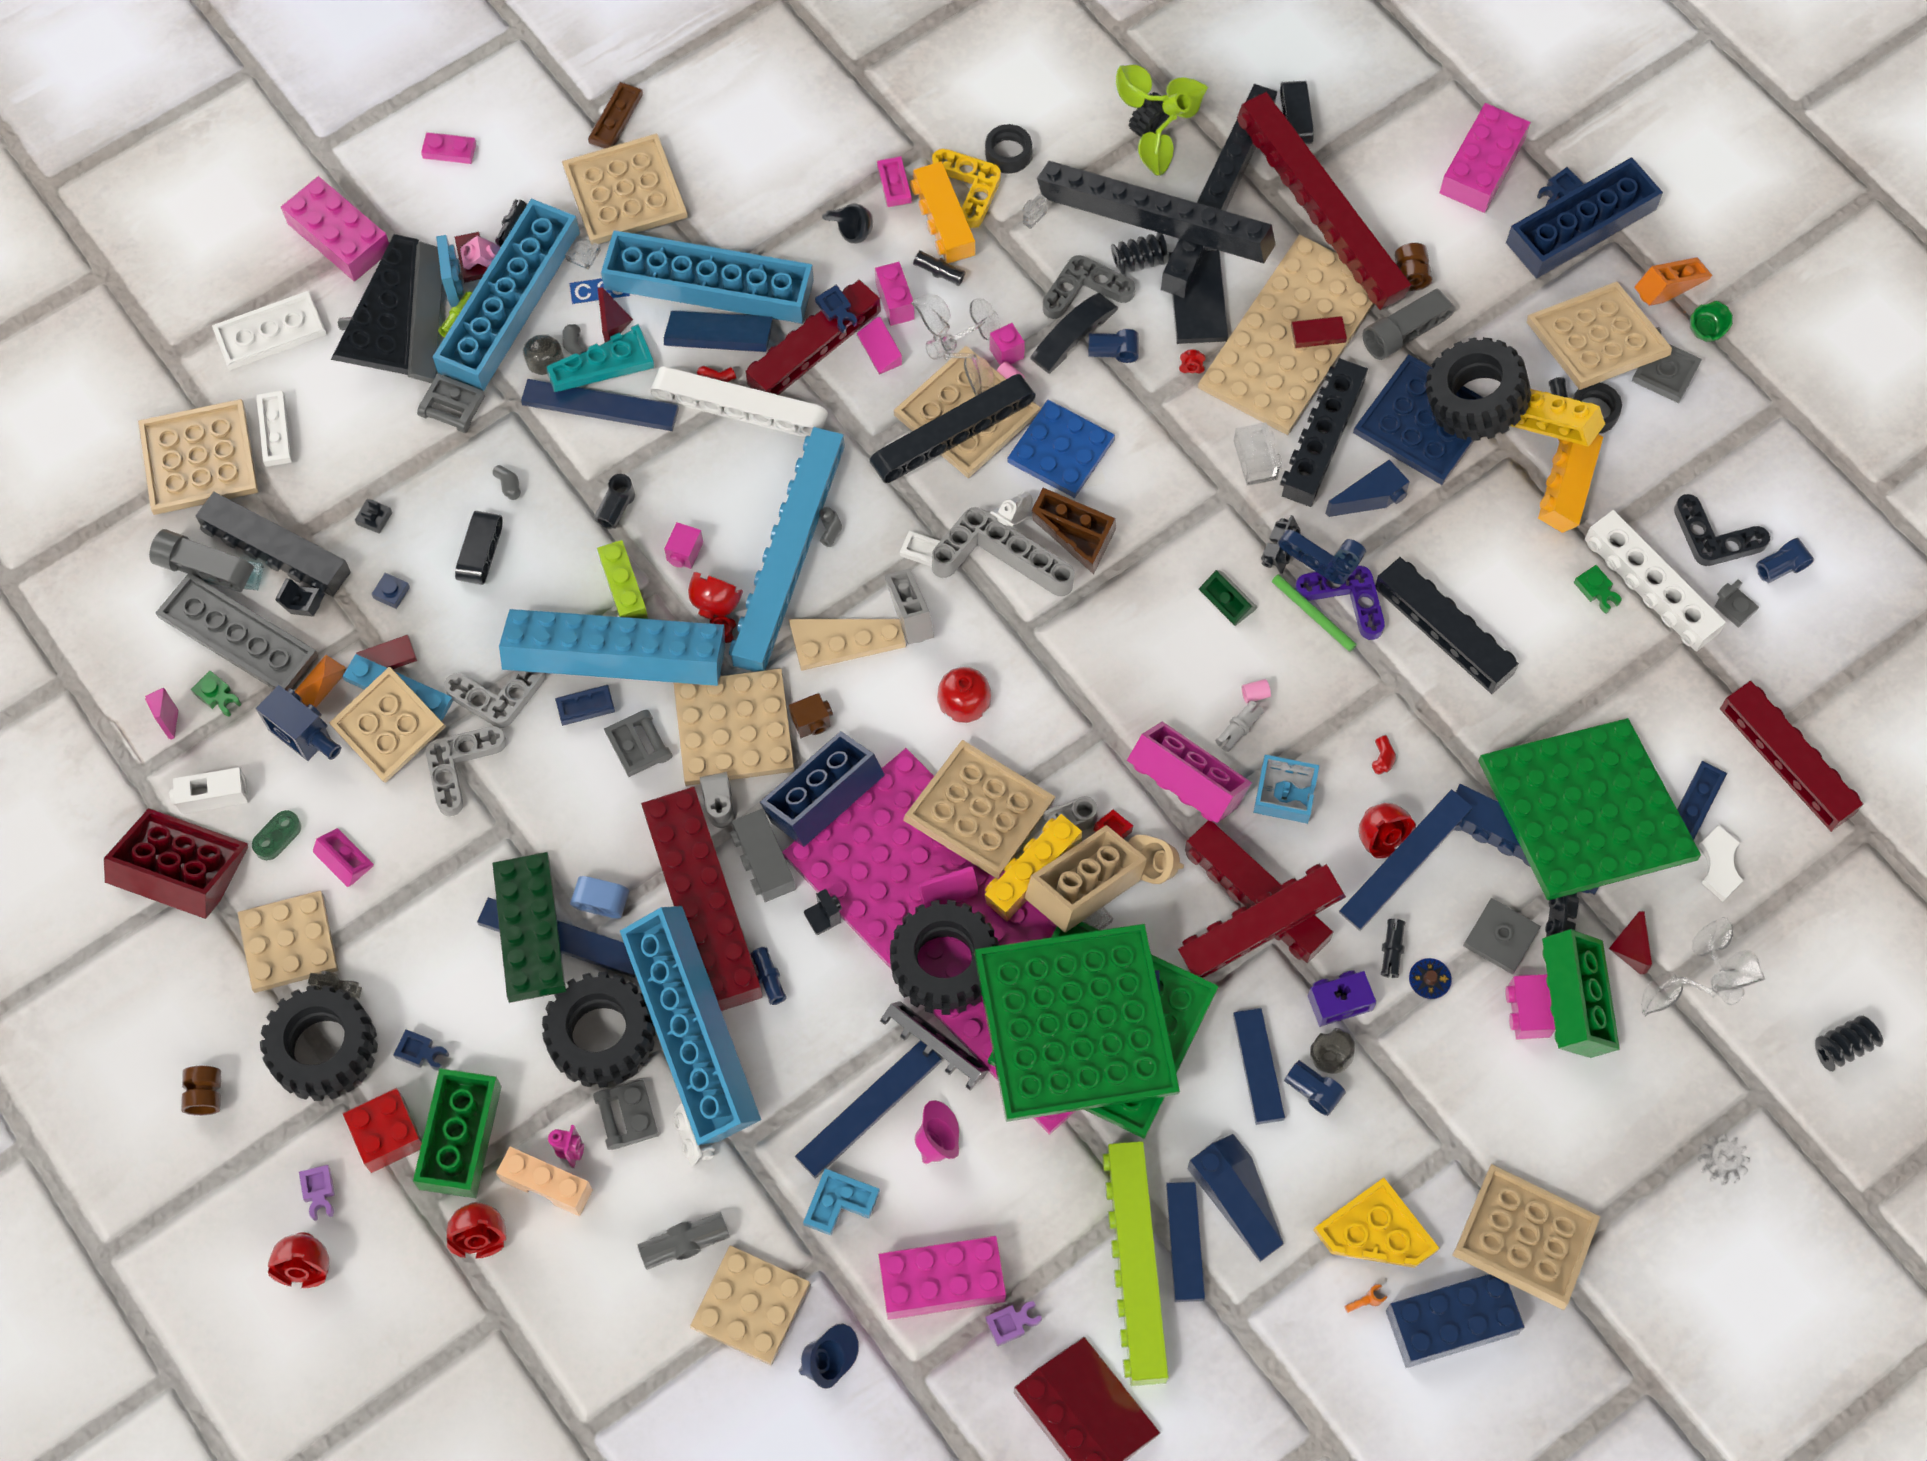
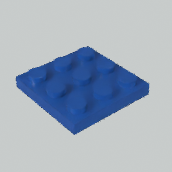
M1047 400L1008 456L1007 463L1076 498L1115 440V434Z

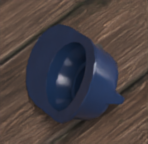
M835 1324L818 1340L810 1342L802 1352L801 1367L798 1370L799 1374L807 1376V1378L813 1380L823 1389L832 1388L856 1361L859 1341L855 1331L846 1324Z

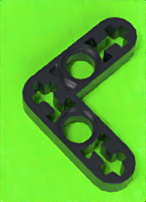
M1684 494L1680 496L1674 506V513L1694 559L1700 565L1712 566L1764 551L1770 542L1769 532L1760 526H1753L1715 536L1699 499L1694 495ZM1683 504H1686L1687 507H1692L1691 512L1687 508H1682ZM1690 526H1701L1704 534L1696 535L1692 533ZM1755 536L1756 539H1761V543L1759 544L1757 540L1751 541L1752 537ZM1725 542H1735L1738 545L1739 550H1728L1725 546ZM1704 547L1707 552H1712L1711 557L1707 553H1702Z

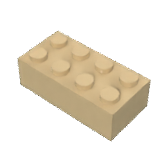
M1106 825L1031 875L1025 899L1066 933L1138 883L1147 858Z

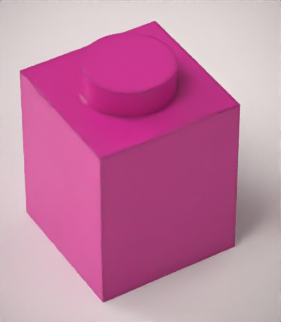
M1013 323L990 333L989 350L999 365L1006 361L1013 364L1024 358L1025 342Z
M676 522L664 548L667 561L675 567L682 568L684 566L692 569L704 543L701 530Z

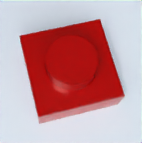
M1113 809L1095 823L1093 831L1097 832L1107 825L1124 839L1132 833L1134 825Z

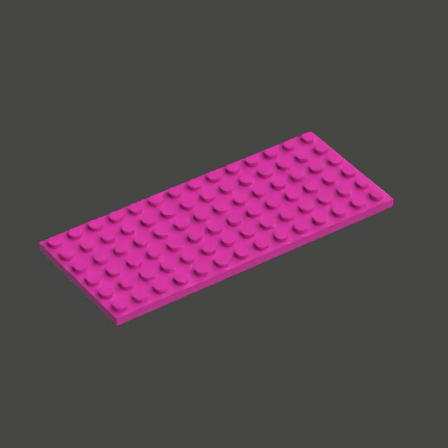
M907 748L882 767L885 774L884 777L805 847L794 841L782 852L784 858L817 892L827 889L830 896L836 895L842 906L840 917L890 969V943L894 939V931L897 925L902 926V918L907 913L914 915L915 907L923 904L919 894V883L969 866H973L978 894L957 901L956 906L962 907L965 903L972 906V913L975 914L977 911H980L985 916V923H991L994 928V936L998 938L999 946L1051 938L1057 927L1029 901H1026L1006 922L986 904L985 889L995 878L994 876L903 821L905 814L934 777ZM938 937L928 941L921 947L917 959L919 966L926 973L938 978H951L961 974L969 967L972 955L970 949L960 940L952 937ZM982 996L980 1003L976 1006H972L971 1003L968 1004L967 1011L958 1013L956 1008L950 1009V1015H942L941 1010L935 1009L933 1014L979 1062L989 1069V1072L998 1081L996 1067L988 1064V1058L992 1053V1046ZM1075 1111L1034 1117V1119L1050 1135Z

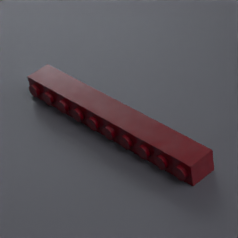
M1265 92L1242 103L1237 115L1240 127L1246 130L1252 138L1255 147L1261 150L1268 164L1279 174L1282 183L1290 189L1297 203L1308 213L1311 222L1317 225L1323 233L1326 242L1334 248L1340 261L1346 264L1352 272L1355 281L1361 284L1367 292L1370 301L1381 311L1405 298L1411 287L1410 282L1268 93Z

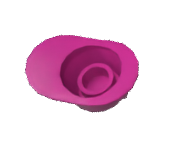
M937 1100L929 1101L924 1106L922 1125L916 1132L914 1139L918 1150L921 1152L922 1162L925 1164L932 1161L939 1162L945 1158L955 1159L959 1155L958 1121L951 1109L943 1102Z

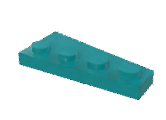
M637 324L631 327V331L623 335L617 333L611 336L608 342L601 345L596 343L589 346L588 351L580 355L574 353L547 366V374L554 392L652 369L654 368V360L640 326Z

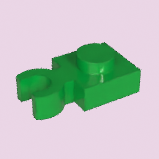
M1594 565L1574 580V584L1590 602L1596 598L1598 599L1600 609L1606 614L1611 609L1607 601H1612L1616 606H1619L1622 601L1618 593L1610 591L1613 583L1597 565Z
M210 670L191 688L192 693L211 709L218 704L225 716L230 717L232 715L226 708L229 703H235L239 707L242 705L236 695L228 694L231 691L229 685Z

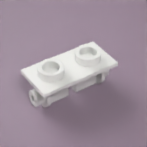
M1021 492L1017 497L1005 500L1000 507L992 510L991 514L996 516L1000 523L1013 527L1032 517V512L1029 511L1033 498L1030 493Z
M681 1102L673 1113V1124L675 1129L680 1132L683 1154L689 1159L690 1165L694 1166L700 1157L704 1161L713 1158L715 1149L713 1143L697 1145Z

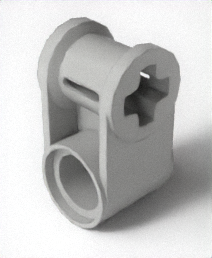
M727 772L700 777L702 794L711 824L717 828L728 827L732 820H734L731 800L732 793Z
M1083 796L1046 810L1043 818L1045 821H1049L1051 818L1056 819L1062 814L1083 831L1090 829L1097 822V805L1092 798ZM1087 809L1092 813L1089 816L1083 817L1078 812Z

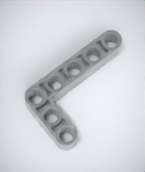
M972 507L966 510L932 552V571L940 578L950 577L978 545L1054 595L1066 596L1073 589V567L1015 529L1000 523L996 517L979 507ZM974 522L979 523L980 525H972L970 523ZM998 536L1001 537V539H994L992 537ZM956 541H962V542H964V543H962V544H957V543H955V542H956ZM1020 550L1022 553H1015L1014 551ZM942 559H946V560H947V559H949L950 561H948V562H946V563H943V562H940L939 560H942ZM1042 564L1044 567H1037L1035 565ZM1057 578H1064L1066 581H1059Z

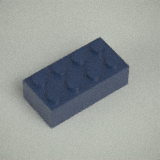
M840 731L763 798L760 804L772 824L805 847L884 777L885 774L873 752Z
M1491 1274L1393 1302L1386 1309V1314L1405 1368L1518 1335L1525 1328L1509 1283Z

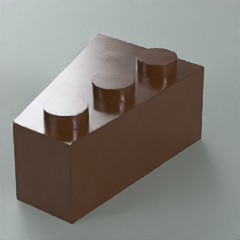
M1044 487L1032 508L1033 521L1094 574L1116 530V519Z

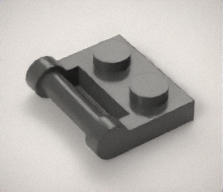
M437 374L418 407L417 415L423 418H433L457 427V430L467 433L485 394L483 390ZM435 402L462 412V415L457 417L433 408L432 405Z
M642 710L604 728L605 734L628 777L658 763L667 762L673 757L670 749L665 747L651 721L653 717L649 710ZM638 725L643 727L655 752L649 755L634 728Z
M643 1079L613 1089L600 1090L593 1094L595 1104L599 1105L607 1135L605 1142L608 1150L622 1148L659 1136ZM618 1099L627 1134H618L610 1101Z

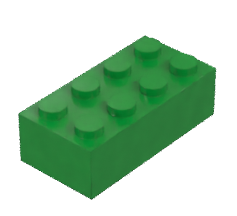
M1572 929L1542 938V955L1546 963V982L1550 990V1010L1554 1017V1037L1558 1044V1049L1588 1058L1620 1050L1603 940Z
M439 1068L413 1178V1183L419 1190L477 1198L502 1088L496 1076Z

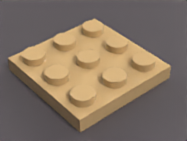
M388 667L329 722L337 733L385 783L446 727L391 667Z
M321 890L237 912L251 988L254 993L338 971Z
M730 1245L695 1314L690 1328L771 1366L804 1299L810 1282Z

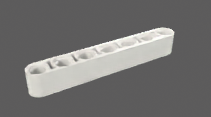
M660 367L650 390L654 398L664 402L803 437L810 436L813 427L823 429L828 416L827 410L819 405L668 367Z

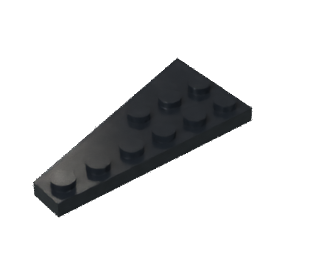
M397 234L393 235L331 360L408 375L416 248L419 239Z

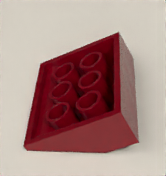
M148 808L103 858L105 883L206 919L221 901L248 849V843Z
M1085 1337L1039 1367L1014 1387L1015 1396L1066 1461H1127L1160 1435L1156 1426Z

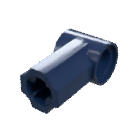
M1123 329L1116 334L1089 333L1088 357H1115L1116 360L1122 363L1135 362L1139 358V334L1132 329Z
M1794 538L1784 544L1778 552L1758 561L1756 568L1762 581L1771 583L1792 571L1793 573L1801 572L1814 562V558L1801 540Z
M1300 1060L1294 1064L1284 1079V1082L1308 1098L1309 1104L1316 1111L1325 1116L1330 1115L1346 1094L1345 1089L1337 1081L1330 1077H1322Z

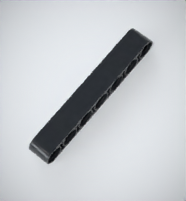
M1015 374L876 451L871 456L869 462L882 481L890 483L1027 407L1034 401L1036 394L1021 374Z

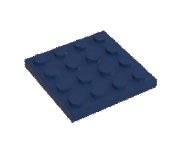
M1408 354L1354 427L1353 433L1433 481L1443 485L1474 441L1471 437H1467L1466 440L1457 438L1456 433L1450 435L1444 431V427L1438 425L1431 411L1425 385L1428 370L1432 367ZM1462 386L1456 396L1467 400L1484 398L1465 386Z

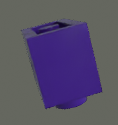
M1352 970L1341 974L1339 979L1319 980L1313 983V987L1310 988L1308 993V999L1319 1027L1373 1011L1376 1005V999L1365 971L1356 973ZM1336 993H1341V996L1337 998ZM1344 994L1346 996L1345 1000H1340Z

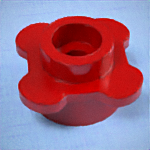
M1195 349L1185 351L1180 355L1182 364L1179 366V370L1182 373H1203L1205 370L1203 362L1206 359L1205 355Z
M724 616L714 617L713 620H710V624L724 625L725 643L732 642L734 639L732 634L733 628L736 627L735 620Z

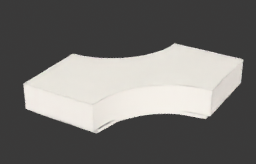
M1718 825L1699 844V849L1705 855L1708 864L1707 875L1702 884L1724 902L1744 880L1738 875L1734 866V853L1740 843Z

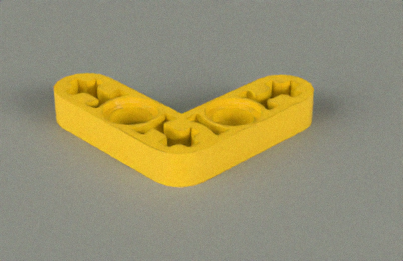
M938 149L932 155V164L946 159L947 161L943 165L948 177L972 184L962 206V211L969 228H977L982 224L1001 181L1000 168L995 164L958 152ZM969 165L973 170L969 173H964L960 171V167ZM989 174H993V175H994V176H991L990 179H987V178H986V177L989 176ZM977 192H984L988 195L983 200H978L974 197ZM973 207H975L976 215H973L972 218H968V216H970L973 212Z

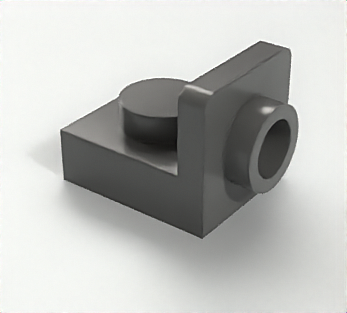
M1739 579L1732 585L1729 583L1725 584L1717 593L1719 599L1714 606L1738 628L1759 608L1739 590L1742 585Z

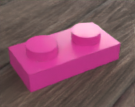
M426 132L421 151L422 158L471 164L476 140L472 137Z
M902 157L878 160L877 168L887 207L912 203Z

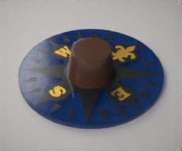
M1425 958L1412 966L1409 973V982L1412 989L1419 996L1426 999H1437L1448 992L1452 977L1444 963L1433 958Z

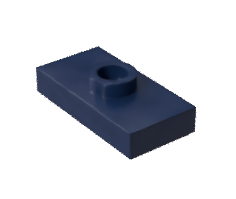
M608 685L555 698L562 726L615 712Z

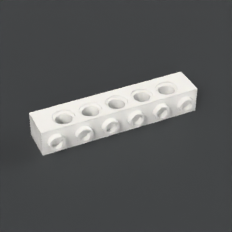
M1614 510L1589 528L1585 537L1589 548L1597 552L1605 560L1607 566L1611 570L1616 571L1624 579L1625 584L1630 589L1635 590L1643 598L1644 603L1649 608L1654 609L1661 616L1663 622L1680 635L1684 644L1692 647L1697 652L1720 634L1726 622ZM1611 543H1616L1620 547L1613 546ZM1629 561L1636 562L1638 566L1631 564ZM1648 580H1653L1657 584H1652ZM1667 598L1673 599L1676 603L1669 602ZM1686 617L1692 618L1695 622L1688 621Z

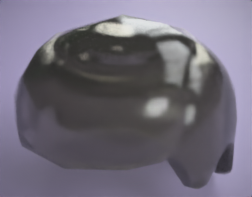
M548 334L536 335L528 339L523 348V356L529 370L539 375L547 374V366L564 359L560 343Z
M1334 1028L1328 1034L1320 1033L1310 1046V1059L1320 1071L1330 1074L1343 1072L1354 1059L1355 1042L1349 1033L1339 1028Z

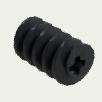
M1157 233L1156 237L1153 234H1149L1146 239L1142 236L1138 237L1137 242L1134 239H1129L1127 245L1123 241L1119 242L1117 247L1115 244H1111V252L1116 267L1123 275L1125 274V266H1128L1131 272H1134L1135 264L1137 263L1141 270L1144 269L1145 261H1148L1149 265L1154 267V259L1156 258L1160 265L1164 264V256L1167 255V244L1163 234Z
M1859 1015L1854 1020H1849L1844 1025L1838 1026L1835 1030H1830L1825 1035L1818 1036L1815 1040V1050L1822 1065L1827 1070L1834 1071L1835 1064L1842 1067L1845 1065V1059L1852 1062L1855 1059V1055L1862 1057L1864 1049L1871 1052L1874 1050V1044L1877 1047H1881L1884 1040L1877 1026L1869 1018Z

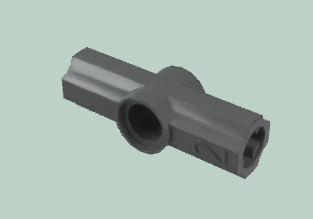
M719 1212L694 1223L683 1222L669 1228L665 1234L637 1244L644 1266L648 1270L673 1259L684 1260L698 1254L702 1248L726 1240L730 1236L723 1216Z

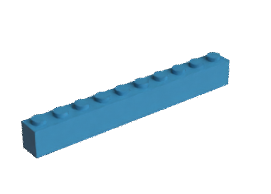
M813 427L811 435L805 437L803 451L805 452L803 457H799L796 462L795 473L797 474L795 479L790 480L788 484L787 495L789 496L787 502H782L780 506L779 524L774 525L772 528L770 548H765L762 558L764 563L762 571H757L754 585L756 586L754 593H749L746 601V609L748 610L745 617L741 616L737 627L739 635L737 640H732L729 648V655L732 656L733 666L753 672L765 671L816 530L820 518L819 513L824 507L845 448L843 434Z

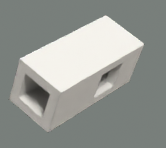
M239 767L173 778V789L169 791L172 805H176L182 814L248 803L246 777Z

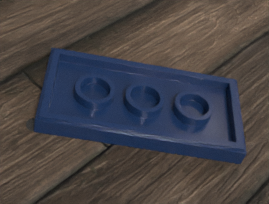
M671 311L663 337L664 345L767 352L773 326V317Z

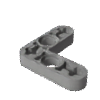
M516 671L497 696L459 673L448 676L444 682V688L447 695L451 696L454 702L493 726L504 728L513 722L546 678V673L538 672V675L532 674L529 677L526 671ZM461 683L463 690L467 692L466 697L464 692L459 689H455L453 692L452 685L458 686ZM514 688H522L524 690L523 696L518 699L511 698L510 692ZM477 695L486 697V702L481 706L471 704L472 699ZM503 710H504L505 713H506V716H505V717L499 716V717L497 718L495 713H496L497 711H498V712H503Z
M489 726L436 739L428 744L426 756L436 803L442 814L454 816L463 808V799L455 764L501 752L506 746V738L499 727ZM495 735L497 738L494 745L490 743V736ZM478 738L481 739V744L483 748H479V744L477 742ZM464 741H471L474 743V746L469 752H461L459 750L460 744ZM437 749H442L443 751L442 758L444 764H439L435 755L437 754ZM442 772H449L452 774V778L448 783L442 784L437 781L438 775ZM446 791H450L453 799L452 807H447Z

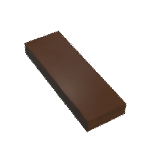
M619 82L588 137L590 144L604 149L615 146L643 96L642 89Z

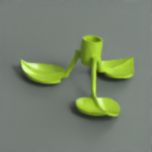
M1121 65L1117 69L1116 87L1123 102L1130 107L1139 108L1143 105L1145 99L1163 101V111L1169 115V118L1156 130V134L1153 132L1145 133L1138 144V153L1142 162L1153 174L1161 176L1171 163L1174 149L1171 138L1165 134L1161 135L1162 130L1173 120H1176L1177 115L1182 118L1193 117L1198 112L1208 87L1194 79L1178 77L1169 82L1166 88L1167 95L1151 96L1148 93L1152 89V80L1148 71L1139 65Z

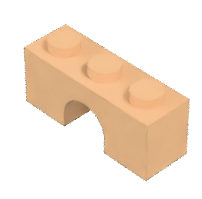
M509 1147L496 1172L502 1182L526 1193L529 1190L549 1199L553 1205L577 1216L581 1215L593 1191L588 1181L512 1147Z

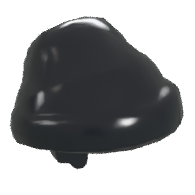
M853 203L842 209L828 210L822 215L824 220L837 221L840 234L847 242L852 244L863 242L873 228L871 212L860 204Z

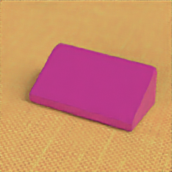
M880 316L857 333L860 342L879 375L902 365V355Z
M161 688L146 695L145 700L168 739L172 740L175 738L178 708L165 688Z
M338 828L316 838L313 853L347 887L353 885L374 865Z
M973 866L920 882L919 894L925 908L930 907L931 901L939 900L941 905L947 904V900H955L957 902L976 896L978 894V886Z

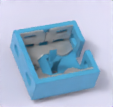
M1265 755L1253 813L1308 824L1319 765Z

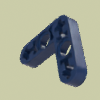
M1286 530L1278 541L1280 548L1326 579L1339 585L1346 582L1366 554V549L1362 544L1352 539H1346L1333 556L1293 530Z

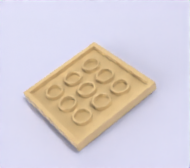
M657 133L562 161L591 246L610 241L613 230L634 234L688 218Z
M1618 282L1527 316V324L1579 390L1671 355L1672 347Z
M965 346L894 409V416L914 431L1006 379ZM1032 402L1013 415L944 452L941 456L969 479L1037 416L1041 408Z
M242 399L138 421L150 508L153 515L204 505L213 492L227 499L259 493L245 406Z
M781 669L720 676L718 686L673 682L685 786L700 784V777L723 772L728 773L729 780L794 772Z
M962 740L905 814L903 821L998 879L1004 872L1006 865L1014 858L1042 819L1044 812L1050 808L1055 796Z
M1491 1164L1452 1256L1565 1310L1600 1216Z

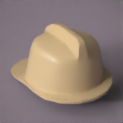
M1136 835L1128 841L1132 847L1147 858L1140 880L1152 884H1162L1174 877L1178 869L1184 868V865L1180 863L1179 853L1176 848L1164 840L1148 835Z

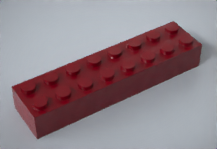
M695 787L641 803L673 906L683 907L721 1011L763 998Z

